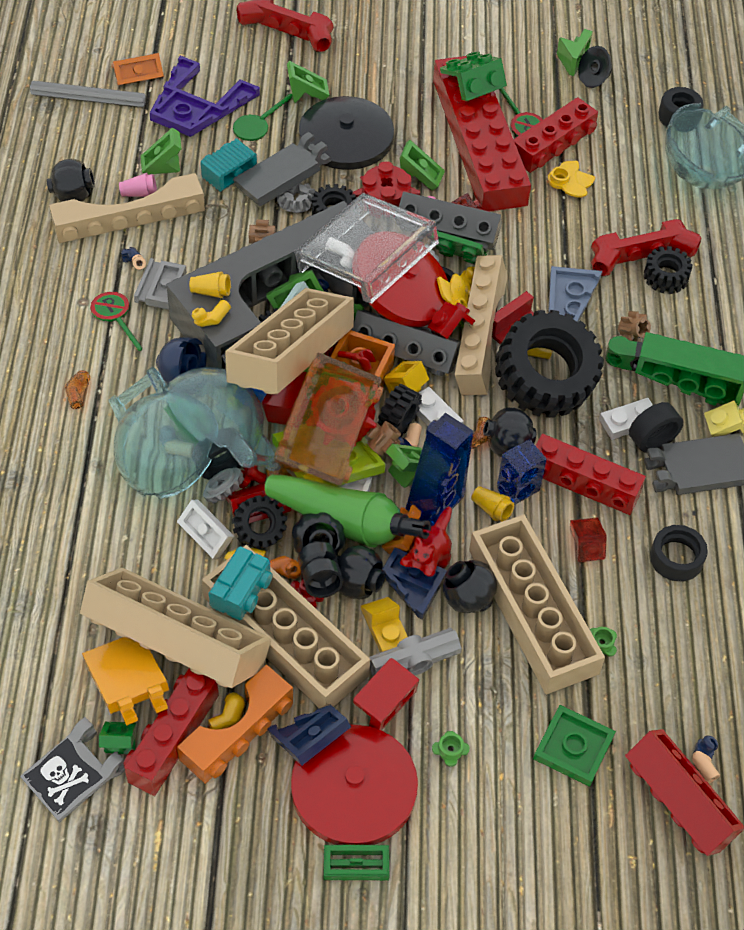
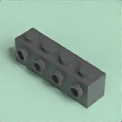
M404 191L395 218L397 227L404 233L414 234L418 232L433 240L434 231H439L483 245L484 252H487L488 249L495 250L502 226L501 214Z
M367 310L357 311L354 327L352 328V331L395 344L394 360L395 357L405 359V361H422L424 366L430 368L429 372L439 376H444L445 373L449 374L454 371L461 344L459 340L450 337L446 339L432 331L419 327L401 325Z

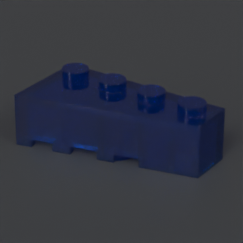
M444 413L438 420H433L426 429V438L405 508L407 511H410L411 506L415 505L421 511L419 520H428L431 526L436 523L446 507L450 506L453 509L465 495L474 432L447 413Z

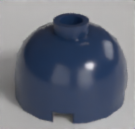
M191 337L174 338L163 346L157 356L156 366L162 381L166 385L186 392L197 389L194 386L197 382L203 381L207 362L206 353L201 352L199 346L203 345L200 340Z

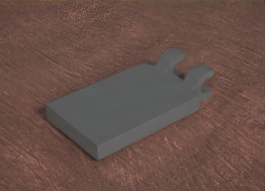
M308 132L301 137L297 146L292 143L233 178L234 184L261 207L321 171L320 165L331 161V158L326 153L322 154L328 150L327 145L322 141L317 145H309L315 138L314 135Z
M739 433L662 444L661 449L649 448L647 450L649 458L644 459L647 470L663 466L667 469L656 471L657 480L652 482L655 493L675 489L677 495L744 485V443Z

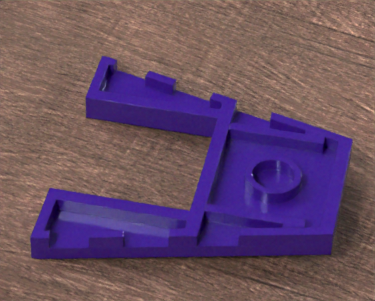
M180 55L177 65L171 71L169 81L165 82L162 94H159L150 111V120L170 129L174 128L180 133L191 137L260 95V87L239 79L216 104L181 90L200 71V63Z

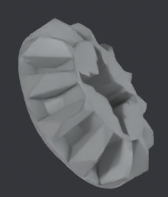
M299 183L277 196V202L281 208L288 212H305L312 208V197H314L315 189H312L309 183L304 185ZM295 193H299L300 195L298 196V198L294 200L293 196L295 195Z
M239 468L222 470L206 484L203 497L207 502L212 503L225 500L227 496L232 495L235 490L239 489V485L244 480L243 473Z

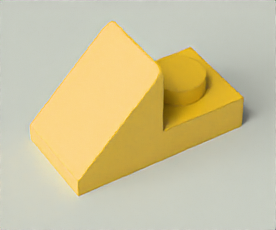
M389 597L360 606L380 653L397 647L400 641L408 637L399 619L400 606Z

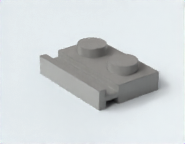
M150 258L134 294L135 303L142 301L146 302V305L169 310L166 284L186 275V265L162 260L159 263Z

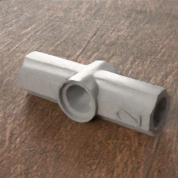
M452 628L423 638L419 635L409 636L400 641L397 647L369 657L372 676L390 658L396 660L412 674H421L430 669L433 663L460 654L462 648L459 637Z

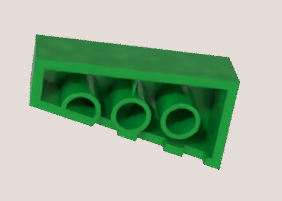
M645 333L635 373L665 386L670 384L676 385L681 390L680 392L689 396L692 393L705 398L706 403L713 406L717 403L724 405L735 401L739 407L744 394V355L659 334Z

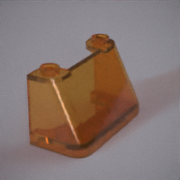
M317 352L307 370L273 457L272 464L338 487L341 486L342 482L347 484L353 467L348 466L350 462L349 457L368 408L372 402L378 403L384 389L380 386L382 378Z

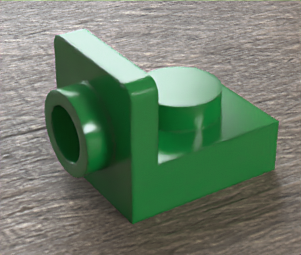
M105 721L99 734V748H104L105 753L111 754L114 752L128 754L132 749L136 750V722L126 726L125 722Z

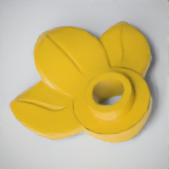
M565 161L559 167L552 169L548 174L547 181L550 186L562 189L567 195L585 197L588 194L586 189L594 183L596 177L579 171L578 161Z
M456 273L452 275L450 282L442 277H438L437 282L442 298L453 305H456L458 302L467 308L469 294L466 293L463 279Z

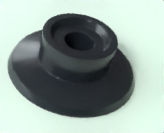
M602 46L589 48L582 55L578 66L579 78L589 88H595L604 83L612 71L611 57Z

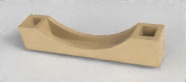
M196 173L171 178L154 193L128 203L98 205L73 199L49 205L52 223L59 243L205 211L204 193Z
M502 255L477 256L467 306L470 310L468 315L475 322L473 325L464 322L455 370V378L461 395H487L491 376L493 322L498 302L505 294L507 272Z

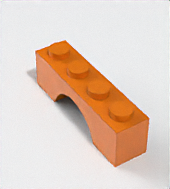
M267 664L245 684V695L249 707L244 717L238 723L225 729H209L199 726L177 746L179 760L205 784L212 777L218 778L225 771L227 763L235 756H241L248 749L249 742L257 735L262 736L265 734L272 721L279 714L281 716L286 714L292 707L293 687Z

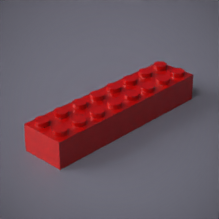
M466 56L435 60L433 83L479 209L491 212L528 206L531 183L495 92L493 91L468 101L462 100L457 77L442 74L440 67L445 66L449 60H462Z

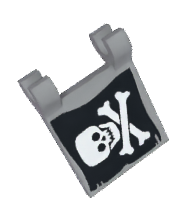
M86 717L75 725L72 732L20 776L59 823L107 781L121 775L125 771V760L118 752L111 754L102 765L84 745L85 742H88L97 734L94 726Z

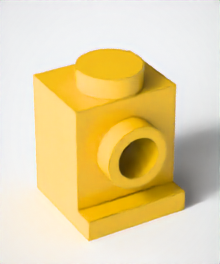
M402 361L383 379L389 393L394 391V388L399 386V384L419 392L421 387L429 380L422 361Z

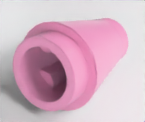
M144 173L119 182V190L122 197H146L157 191V185L153 174L148 175Z

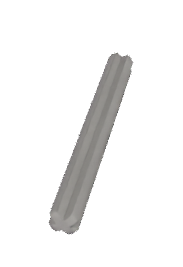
M32 81L30 85L32 95L134 107H144L146 103V95L139 92L43 81Z

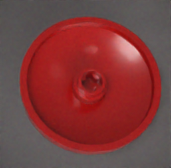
M390 233L377 234L368 238L356 252L353 260V275L356 285L365 300L378 313L395 323L405 326L422 327L430 324L433 315L440 310L445 302L441 296L437 278L442 277L448 281L443 268L430 252L409 238Z
M351 725L350 729L302 766L296 761L292 771L291 793L298 816L313 834L334 845H376L389 839L408 821L417 798L418 778L411 756L394 737L370 726Z

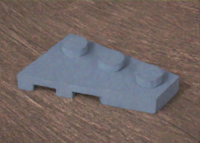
M551 266L548 313L550 310H557L560 315L568 313L573 316L575 321L579 322L601 278L602 271Z

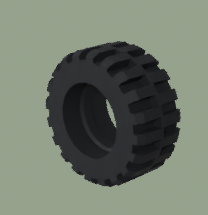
M538 310L534 312L533 316L529 313L522 316L520 321H516L511 326L496 354L495 362L497 365L495 373L497 377H501L498 382L501 390H507L508 394L506 397L511 402L515 400L519 404L518 408L523 411L529 409L532 411L531 414L540 417L542 413H545L547 418H555L558 413L564 416L570 414L572 410H577L590 396L602 376L601 369L604 366V359L600 356L602 353L600 344L594 341L597 338L592 331L588 332L585 329L586 324L581 320L579 322L575 321L573 316L568 313L560 315L557 310H550L549 313H545V310ZM533 348H546L558 353L568 365L570 378L553 380L542 376L532 367L527 351Z

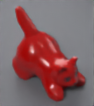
M450 506L446 507L440 514L436 523L431 526V531L423 530V532L429 533L428 538H414V543L410 547L409 552L400 561L402 566L415 567L423 571L427 576H434L437 566L445 568L449 565L452 542L446 532V527L452 514Z

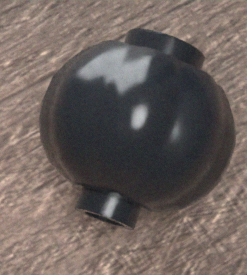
M72 158L64 159L53 167L51 178L47 179V187L49 192L54 193L61 202L73 199L83 202L90 196L91 188L95 187V180L91 168L86 169L83 162Z
M508 407L501 409L492 420L485 422L483 435L487 436L488 445L495 454L504 459L511 460L521 457L528 449L534 446L537 431L536 428H533L531 418L525 412L517 408Z
M325 512L301 515L299 521L294 524L292 529L293 546L298 554L303 547L310 543L326 542L333 546L337 556L346 544V536L342 524ZM322 522L331 525L335 529L336 533L330 531L326 526L318 523Z
M358 545L347 548L341 556L337 555L338 565L343 577V586L339 590L340 594L348 598L360 600L370 597L373 592H378L382 588L386 572L382 570V559L374 550Z
M478 560L454 563L447 570L446 578L443 582V593L447 603L460 613L486 611L491 607L493 596L497 591V581L494 574L486 563Z

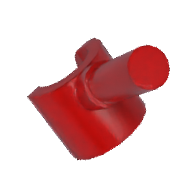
M364 349L358 353L339 350L337 353L338 357L358 361L364 371L372 368L370 362H376L370 349Z

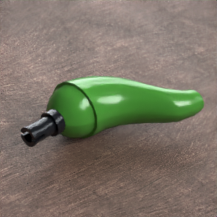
M270 475L265 483V493L268 497L292 508L302 515L309 513L319 514L321 512L330 514L342 524L346 538L367 547L375 548L378 545H384L396 536L410 535L426 539L429 533L423 532V530L431 531V524L428 520L409 518L407 514L400 513V509L384 493L353 490L287 475ZM322 522L318 523L326 526L330 531L336 533L335 529L331 525Z

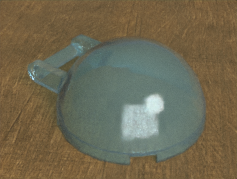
M701 103L686 104L678 108L671 117L665 135L666 154L676 174L695 187L710 190L728 188L744 179V124L730 113L731 109L728 106H724L714 114L709 109L699 108Z
M151 367L146 371L147 375L118 397L114 395L109 399V403L119 422L114 436L113 454L119 473L132 489L144 497L146 495H156L159 499L177 495L186 490L202 476L212 461L208 458L212 442H218V425L214 413L207 404L190 394L169 391L160 373L154 367ZM153 385L156 393L141 398L126 410L124 405Z
M214 367L194 368L176 376L165 386L166 389L169 388V391L164 396L170 409L181 424L201 443L207 438L218 447H227L242 467L264 466L270 471H278L282 467V457L263 434L264 415L259 398L252 388H241L237 384L228 383L225 369Z

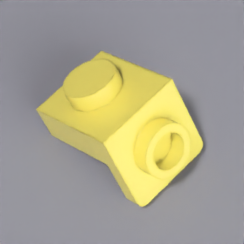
M735 401L704 413L712 437L724 436L739 429L744 434V408L740 409Z

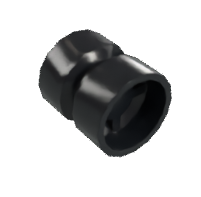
M313 542L301 549L298 554V562L307 593L316 598H326L337 593L343 586V577L333 546L326 542Z

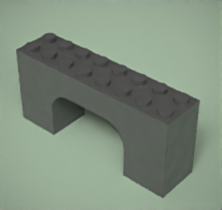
M342 201L167 283L170 319L184 337L197 338L202 342L203 345L199 346L201 352L206 353V365L219 381L226 377L225 351L261 323L250 308L267 300L266 293L288 282L290 275L312 270L317 279H324L329 283V289L334 294L353 297L354 304H361L364 308L369 306L370 304L362 296L356 285L353 270L349 271L342 268L341 261L343 258L325 251L329 240L332 239L350 247L356 254L361 245L368 238L374 236V234L345 201ZM221 271L223 274H229L231 291L229 296L217 298L190 292L189 282L191 277ZM220 300H225L231 305L230 311L217 325L199 327L194 323V319L191 316L196 308H204L206 312L212 311Z

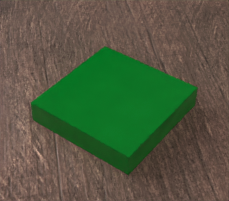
M559 705L534 754L533 760L590 787L616 731Z

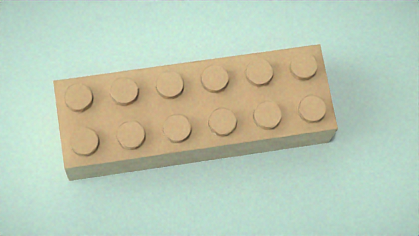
M309 288L303 289L225 351L227 382L237 384L241 388H254L263 390L267 394H278L354 327V298Z
M525 514L472 532L469 552L474 560L486 563L494 574L497 581V591L493 597L545 694H550L600 675L605 656Z
M245 545V546L243 547V548H246V549L252 551L253 554H256V553H255L250 547H248L247 545ZM231 557L202 579L203 597L208 602V593ZM270 567L271 573H273L271 583L267 589L261 588L257 595L258 602L252 613L246 612L240 621L228 616L227 613H219L270 637L271 642L266 658L318 708L330 704L334 707L369 677L370 658Z
M119 568L88 580L80 614L90 618L94 624L104 625L114 630L121 637H128L139 642L140 646L145 649L155 650L165 655V658L169 661L179 662L189 667L196 674L206 675L216 680V683L220 686L233 688L257 674L264 667L271 642L270 637L127 569Z

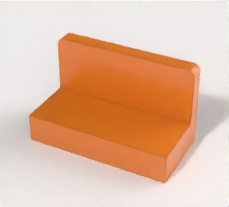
M159 53L113 61L111 63V67L114 68L117 86L164 77Z

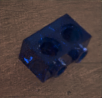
M530 439L502 454L497 489L500 494L509 496L514 505L539 492L541 489L547 458Z

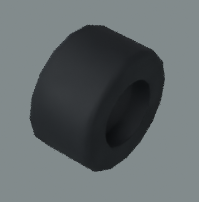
M687 87L670 88L662 96L658 111L659 119L669 129L675 131L691 130L700 121L704 106L703 99L693 89Z

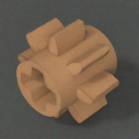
M257 219L256 225H249V244L274 234L275 226H270L269 220Z
M629 311L628 317H621L618 325L619 333L630 341L641 342V338H644L645 333H650L651 324L646 319L647 315L639 314L638 311Z
M387 421L382 426L375 422L377 427L371 428L367 435L370 438L367 444L381 456L386 453L391 444L400 445L401 442L398 440L401 433Z

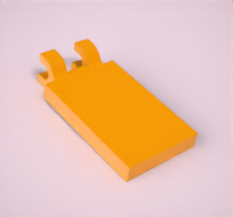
M122 637L82 653L85 664L110 714L120 711L126 726L138 721L133 707L134 704L149 699L156 713L168 709L167 703L163 698L164 692L169 690L167 680L150 650L141 647L139 642L128 637Z

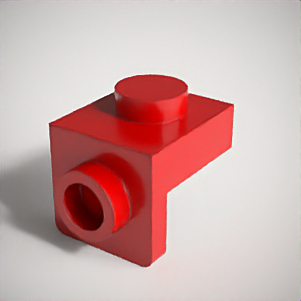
M445 301L440 310L433 315L432 321L427 328L435 334L448 339L460 320L470 325H473L475 320L468 315L470 310L458 302L456 305Z

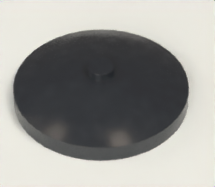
M339 96L322 100L311 106L304 113L299 124V141L304 134L310 132L314 135L315 140L310 142L309 145H317L321 141L326 144L328 150L322 154L326 153L331 158V161L324 164V166L334 169L354 170L371 166L388 154L394 140V125L388 113L379 105L358 97Z

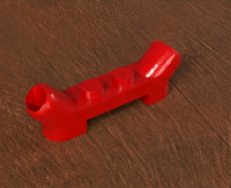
M250 0L240 2L237 5V18L243 26L259 23L310 41L316 52H324L332 44L330 34L334 26L332 21L323 14L313 11L309 17L275 5L274 0Z
M679 219L662 222L660 231L620 239L616 232L605 234L592 242L591 249L595 256L591 262L592 270L602 271L601 276L606 277L611 274L616 264L647 258L654 249L658 251L659 247H664V250H667V246L672 247V251L678 248L680 249V254L685 252L688 257H693L698 251L702 238L700 234L687 230Z

